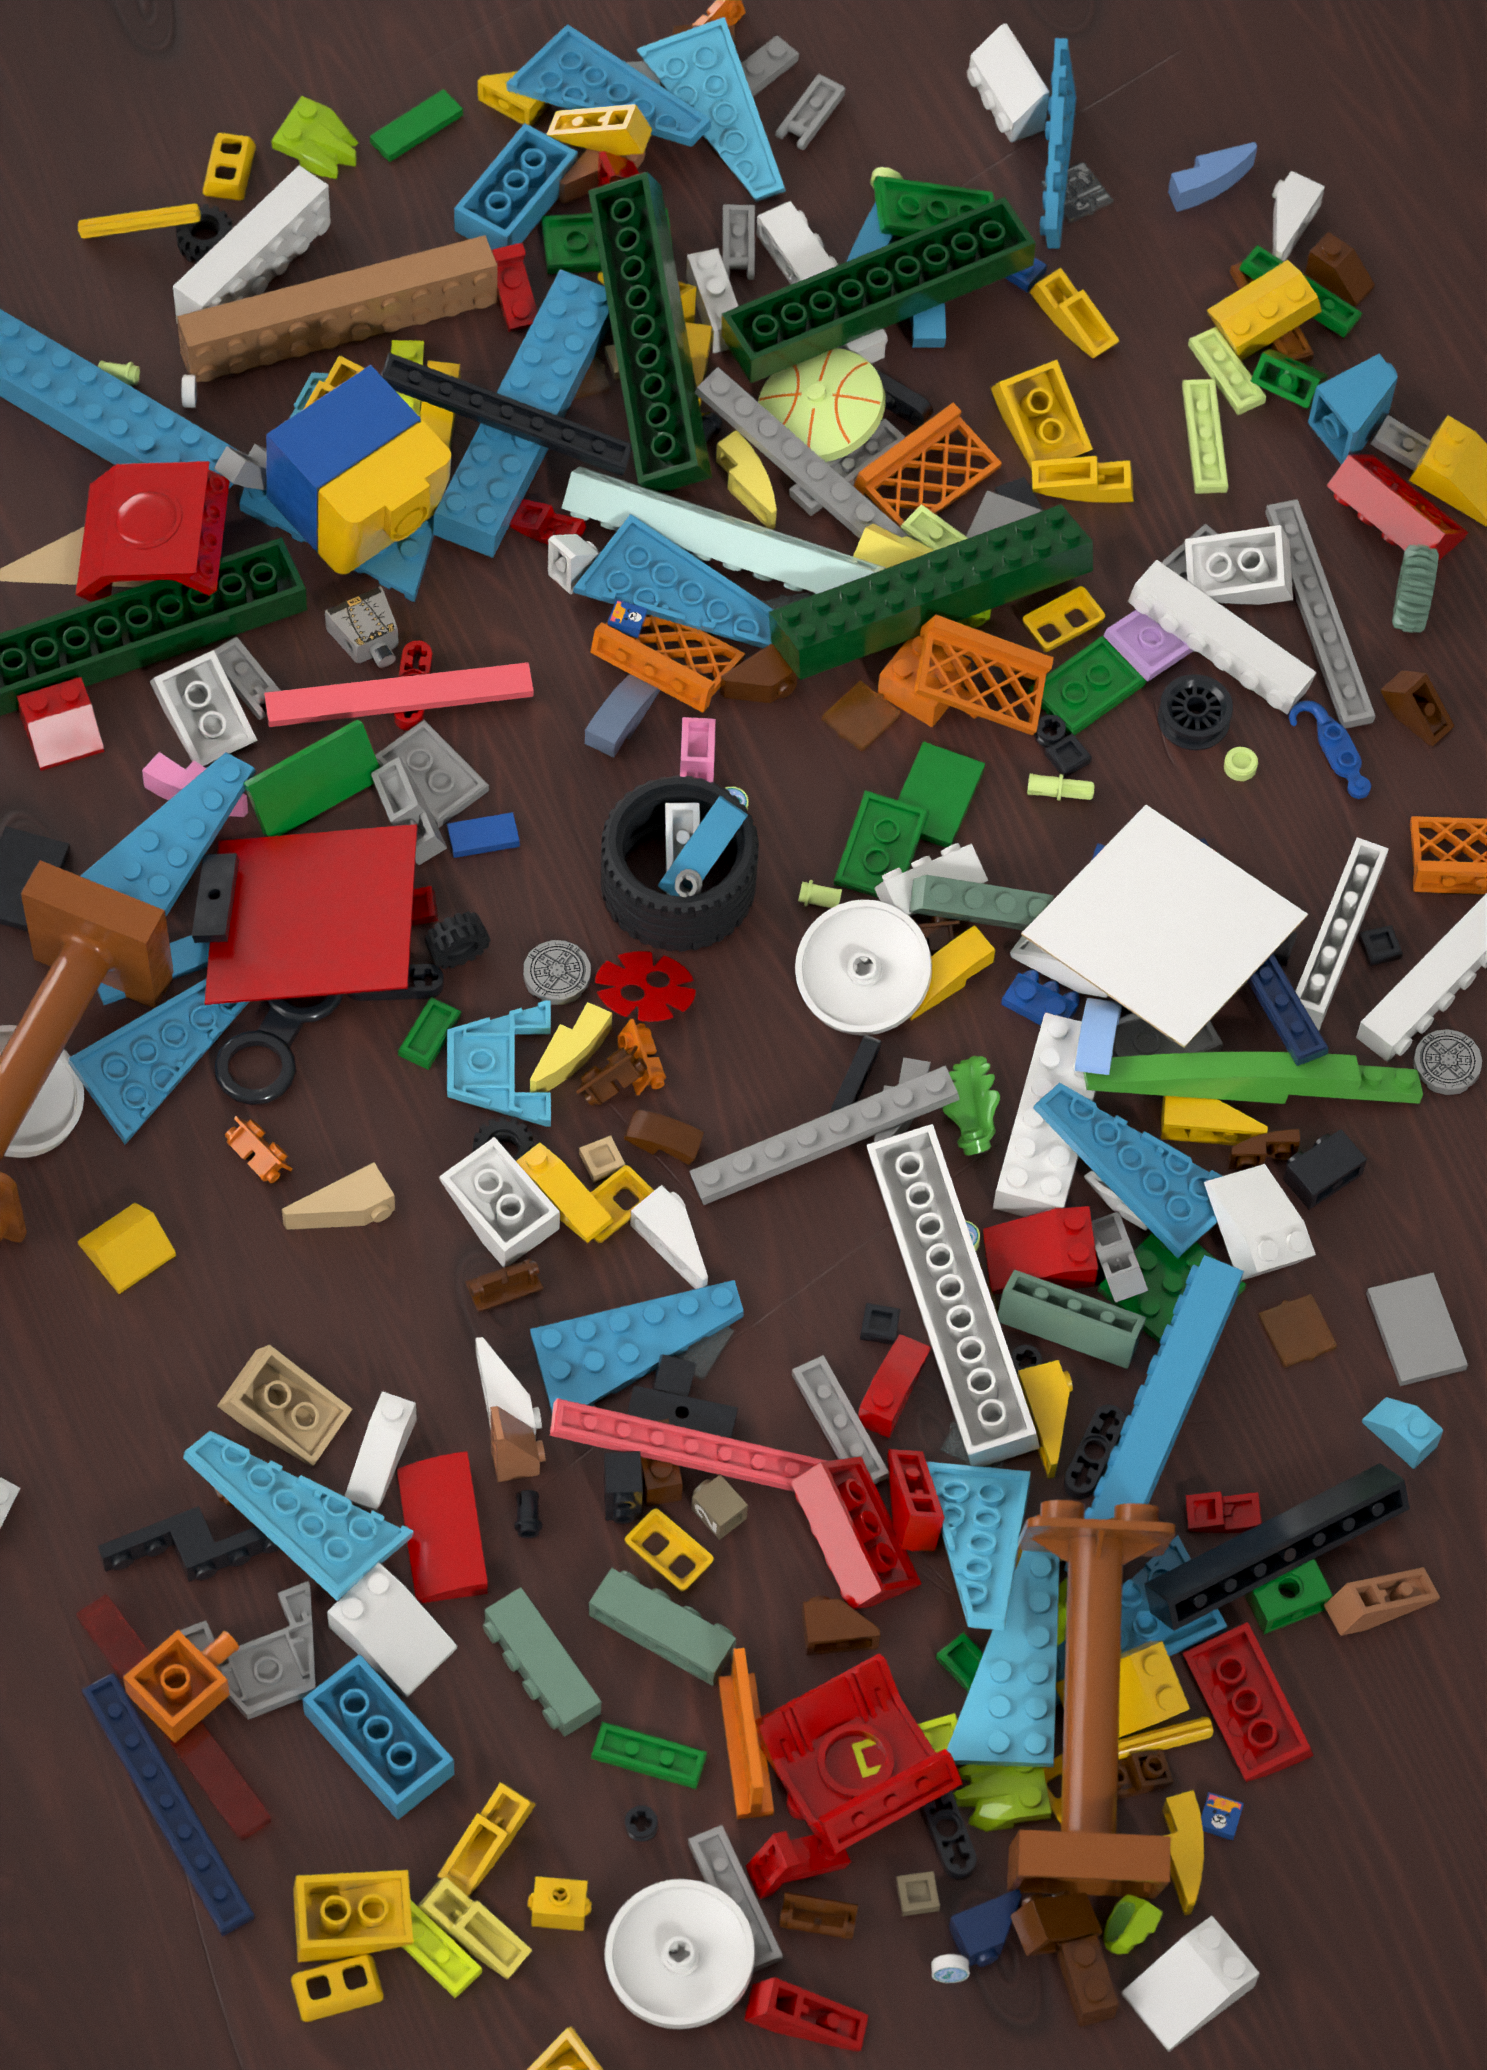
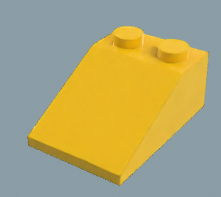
M1057 360L998 382L991 387L1001 416L1031 470L1032 461L1073 458L1093 450Z
M1448 415L1434 433L1409 481L1487 527V443L1474 430Z
M1149 1641L1121 1653L1119 1737L1152 1726L1190 1709L1163 1641ZM1065 1678L1056 1682V1691L1063 1708Z
M408 1870L296 1876L293 1892L298 1962L337 1960L413 1944Z

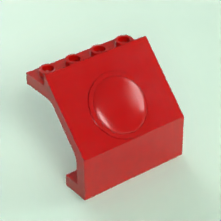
M210 461L116 464L90 484L75 595L94 602L111 596L113 582L148 580L177 581L209 596L217 591L230 481L224 476L209 470Z
M880 1653L755 1720L756 1730L762 1742L761 1750L813 1834L835 1854L963 1784L951 1753L946 1749L936 1753L900 1697L887 1661ZM870 1739L876 1744L861 1749L867 1769L879 1765L881 1767L877 1774L863 1778L851 1744Z

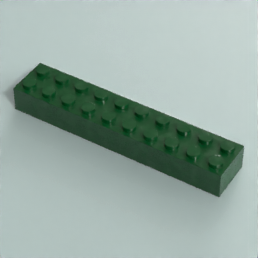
M644 172L589 190V197L637 480L640 486L663 493L712 478L699 399L698 395L695 394L697 387L662 187L648 172Z
M1003 197L722 313L721 337L750 383H753L1032 267L1034 264L1036 242L1006 197Z
M1060 504L769 611L771 643L798 678L802 680L918 637L921 633V627L935 615L958 622L1092 572L1093 541Z
M281 537L220 558L217 591L210 596L177 581L155 580L0 633V716L19 710L17 700L19 695L79 677L82 678L86 687L306 611V588L283 538Z

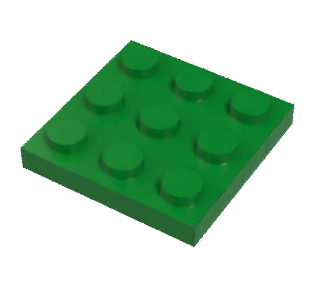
M1152 1233L1134 1250L1148 1291L1115 1302L1107 1279L1098 1286L1097 1291L1114 1306L1146 1317L1143 1330L1160 1344L1167 1324L1170 1325L1174 1316L1173 1311L1180 1294L1183 1295L1185 1291L1186 1281L1193 1264L1200 1266L1204 1255L1215 1260L1217 1259L1197 1242L1177 1259ZM1242 1280L1240 1283L1237 1297L1245 1290L1246 1284Z

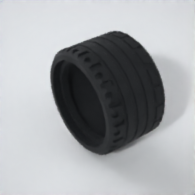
M679 775L667 778L666 776L660 777L657 780H650L643 785L636 786L632 792H627L624 798L619 800L615 804V808L610 811L609 819L606 820L602 832L601 891L603 901L606 902L605 907L610 912L614 922H618L619 927L623 931L628 932L629 936L633 939L640 940V943L651 945L656 949H666V951L679 950V952L691 949L698 950L701 947H709L712 943L720 942L726 935L732 934L734 928L739 927L743 923V919L747 917L749 908L752 907L756 890L759 839L756 826L753 825V818L747 812L745 805L740 804L739 799L735 795L732 796L727 789L719 787L714 782L710 783L706 779L693 778V776L679 777ZM719 796H722L748 814L723 850L732 864L730 873L720 884L706 892L687 897L661 894L649 889L638 881L626 864L629 854L640 843L652 836L666 832L665 803H699L700 823Z

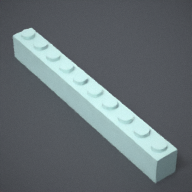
M581 466L571 472L562 509L570 511V516L583 520L592 518L601 521L600 525L610 530H618L631 514L682 549L691 551L692 555L697 559L710 561L711 558L722 561V566L734 571H741V568L752 571L753 576L760 580L772 581L773 578L784 582V587L794 591L806 589L818 594L886 568Z

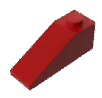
M901 1334L898 1335L874 1376L859 1407L858 1417L864 1428L890 1438L932 1347Z
M889 1449L887 1458L893 1528L900 1549L935 1551L945 1516L923 1451Z
M774 1977L752 1985L744 2020L775 2033L858 2052L862 2049L869 2015Z

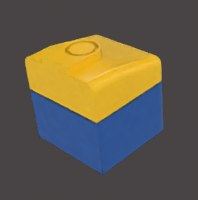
M369 365L266 434L267 499L333 571L338 574H348L395 541L403 540L413 534L423 522L435 514L450 479L451 451L428 425L421 421V418L385 379Z

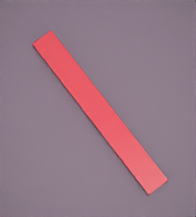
M529 662L266 692L264 694L269 727L527 698L533 697L534 690Z
M557 1398L553 1405L550 1436L619 1452L640 1451L641 1457L795 1492L791 1484L792 1480L818 1463L826 1461Z

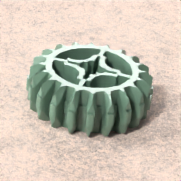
M1410 544L1404 553L1392 616L1393 626L1404 632L1421 633L1427 623L1439 560L1437 550L1429 548L1427 545Z

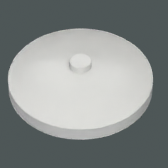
M855 900L829 909L811 924L798 947L795 974L802 998L811 1012L820 1021L843 1033L873 1035L897 1027L910 1018L919 1008L930 986L932 958L924 934L915 921L906 913L884 902Z
M16 1025L0 1026V1055L16 1029ZM65 1049L4 1156L22 1158L46 1153L60 1145L77 1124L83 1109L84 1087L68 1064L71 1056Z
M676 1879L653 1884L635 1894L622 1906L608 1931L605 1945V1963L616 1995L633 2014L648 2023L660 2027L687 2029L718 2019L739 2001L747 1989L753 1974L755 1945L748 1920L733 1899L709 1884L695 1880Z

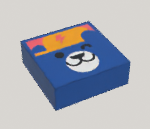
M616 599L607 625L625 635L638 638L648 609Z
M1209 1792L1201 1816L1203 1831L1233 1841L1244 1803Z

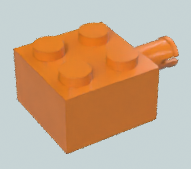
M920 636L907 640L882 670L879 677L878 695L928 726L933 727L949 708V705L914 693L923 639H920ZM932 645V653L938 663L949 658L942 646ZM964 656L959 657L969 674L972 661ZM952 662L941 667L951 683L961 678ZM934 671L927 674L925 686L936 690L943 688ZM964 682L954 686L961 699L968 701L973 698L970 692L964 689L966 686ZM964 711L974 719L978 717L977 715Z
M177 1630L123 1677L126 1694L175 1743L230 1695L228 1679L217 1667L235 1651H238L239 1645L229 1633L223 1631L217 1639L201 1652Z

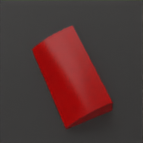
M468 1451L429 1458L397 1469L405 1527L414 1531L412 1538L407 1541L415 1598L419 1603L488 1594V1583Z
M1248 1622L1183 1653L1246 1782L1278 1772L1314 1756Z

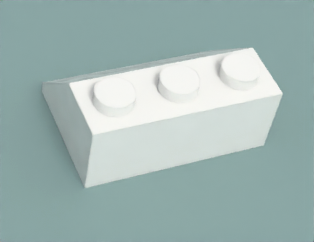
M1007 23L1003 24L971 54L967 76L970 84L979 90L985 108L987 110L990 109L995 116L999 131L1001 133L1005 132L1012 143L1044 131L1049 91Z

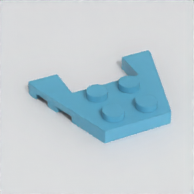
M551 1001L539 1002L538 1006L522 1010V1008L509 1011V1015L490 1020L488 1017L447 1029V1097L542 1126H551V1092H515V1034H551Z

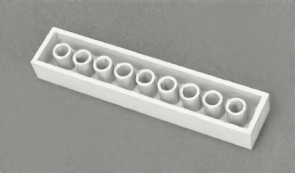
M933 1124L868 1144L867 1149L970 1465L983 1467L1039 1449L1037 1434Z

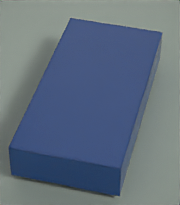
M513 812L447 824L453 858L520 847Z

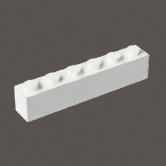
M791 201L758 215L756 235L791 285L838 266L835 258L829 257L825 252L819 235L813 234L808 227L807 219L803 212L797 211ZM880 329L837 348L855 352L870 363H874L884 358L888 339L884 329Z
M1158 560L1149 567L1133 587L1128 602L1138 612L1146 614L1160 624L1165 631L1174 634L1187 643L1190 649L1201 653L1212 661L1217 668L1226 671L1239 680L1245 688L1253 690L1267 700L1272 707L1288 714L1292 707L1308 691L1317 672Z
M1358 837L1296 989L1298 997L1318 1031L1377 886L1389 850L1386 847Z
M1487 893L1361 1021L1356 1038L1386 1062H1389L1396 1053L1399 1056L1404 1054L1413 1041L1411 1038L1417 1032L1423 1034L1434 1020L1432 1016L1438 1010L1444 1012L1455 999L1454 994L1460 988L1465 990L1471 985L1476 977L1475 972L1481 966L1487 968Z

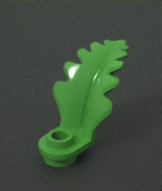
M972 1056L969 1059L962 1060L960 1064H955L953 1066L954 1071L949 1072L960 1100L942 1107L943 1112L960 1127L961 1137L957 1143L959 1148H963L965 1155L978 1154L991 1147L989 1140L996 1133L993 1116L1000 1101L999 1092L989 1090L995 1079L994 1074L986 1075L990 1069V1063H987V1059L983 1056Z

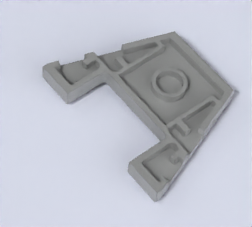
M308 1581L278 1592V1599L290 1625L289 1627L240 1645L238 1651H235L217 1667L228 1679L230 1694L228 1698L247 1720L303 1699L316 1689L311 1590ZM206 1620L179 1630L201 1652L214 1641Z

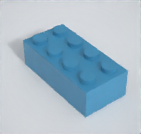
M524 124L454 208L455 232L468 239L485 235L491 250L523 242L541 220L542 216L559 198V182L577 162V151Z
M360 1654L303 1698L304 1715L397 1820L454 1775V1759Z

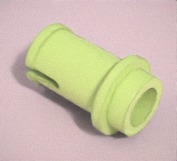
M100 361L98 364L99 368L129 386L137 385L139 382L140 368L139 366H134L133 362H128L125 365Z
M810 880L809 883L802 881L798 901L804 902V906H808L809 903L833 908L839 905L842 889L838 890L813 884V880Z

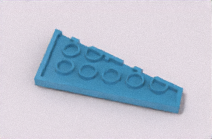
M735 1280L530 1329L551 1412L553 1413V1405L557 1398L594 1407V1403L611 1393L619 1392L657 1369L661 1354L671 1357L674 1355L679 1356L687 1351L688 1347L704 1337L709 1338L742 1318L744 1311Z

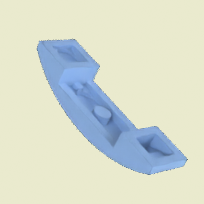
M1087 998L1078 1042L1075 1071L1109 1075L1114 1040L1122 1007L1117 1001Z

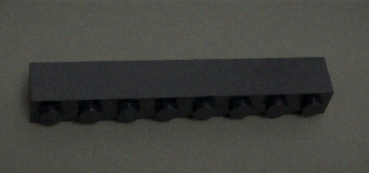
M1379 1463L1144 1583L1150 1613L1175 1631L1410 1509L1405 1480Z

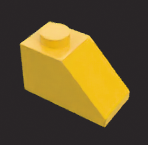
M518 71L480 77L478 80V100L522 125L532 126L550 105L540 100L507 91L506 83Z

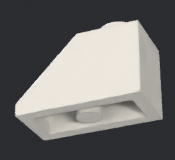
M577 534L553 535L548 539V575L569 594H572L574 586L598 557L599 552L591 542H585Z

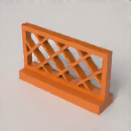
M953 402L858 472L853 487L862 495L866 494L888 518L901 528L904 521L899 516V508L916 510L922 504L937 515L999 469L1002 462L960 417L962 411ZM958 429L966 438V446L950 445L949 435ZM928 450L943 451V464L925 462V453ZM948 452L966 454L965 467L947 465ZM970 456H983L990 465L984 469L970 468ZM906 467L920 469L919 482L901 480L902 470ZM924 470L941 471V485L925 483ZM947 472L964 474V484L960 487L946 485ZM881 485L896 486L895 499L883 498L876 489ZM901 487L918 489V502L900 500ZM923 490L941 492L940 502L936 505L923 503Z
M648 614L642 627L650 626L653 634H639L638 638L625 635L608 626L607 623L601 622L594 632L590 653L702 713L709 707L711 697L721 687V676L741 664L745 657V653L702 630ZM668 625L675 632L660 633L658 626ZM686 640H696L702 643L703 647L688 648ZM678 641L681 649L666 650L663 642ZM656 643L658 650H653L644 644ZM714 655H724L732 660L730 662L716 663ZM706 656L709 664L694 665L692 657ZM684 658L686 665H682L672 659ZM713 673L714 680L712 681L700 674Z
M938 615L932 617L921 627L920 639H923L914 693L1030 735L1037 732L1046 673L1052 669L1053 657ZM932 645L942 646L949 658L938 663L932 653ZM963 655L972 657L978 669L968 674L959 657ZM949 662H952L961 677L952 683L941 668ZM993 665L1001 668L1007 680L997 684L988 668ZM934 671L943 688L936 690L925 686L927 674ZM980 672L990 687L989 690L981 694L971 677ZM1022 676L1035 680L1034 691L1028 695L1018 681V678ZM964 682L973 698L968 701L961 699L954 686ZM1009 683L1019 697V700L1012 704H1009L1000 689ZM993 692L1003 709L999 711L989 709L983 697ZM1022 703L1029 713L1028 722L1019 720L1013 708Z
M1411 816L1410 830L1414 866L1413 892L1486 894L1487 851L1480 855L1470 845L1479 840L1487 846V835L1485 834L1487 832V819ZM1419 828H1431L1438 834L1429 840L1419 833ZM1456 829H1464L1471 836L1462 841L1452 832ZM1446 839L1456 848L1447 854L1437 844ZM1430 851L1440 860L1423 861L1421 857ZM1463 852L1474 861L1458 862L1454 858Z
M738 1648L733 1651L731 1676L718 1678L737 1819L772 1816L774 1814L767 1758L760 1748L762 1742L755 1726V1720L761 1717L755 1673L748 1674L745 1648Z

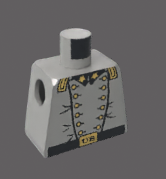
M381 586L325 610L327 631L356 663H362L373 658L379 668H385L395 661L396 657L391 649L398 645V628Z

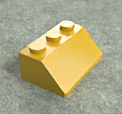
M1289 260L1207 309V313L1241 361L1321 312L1318 296L1302 272Z

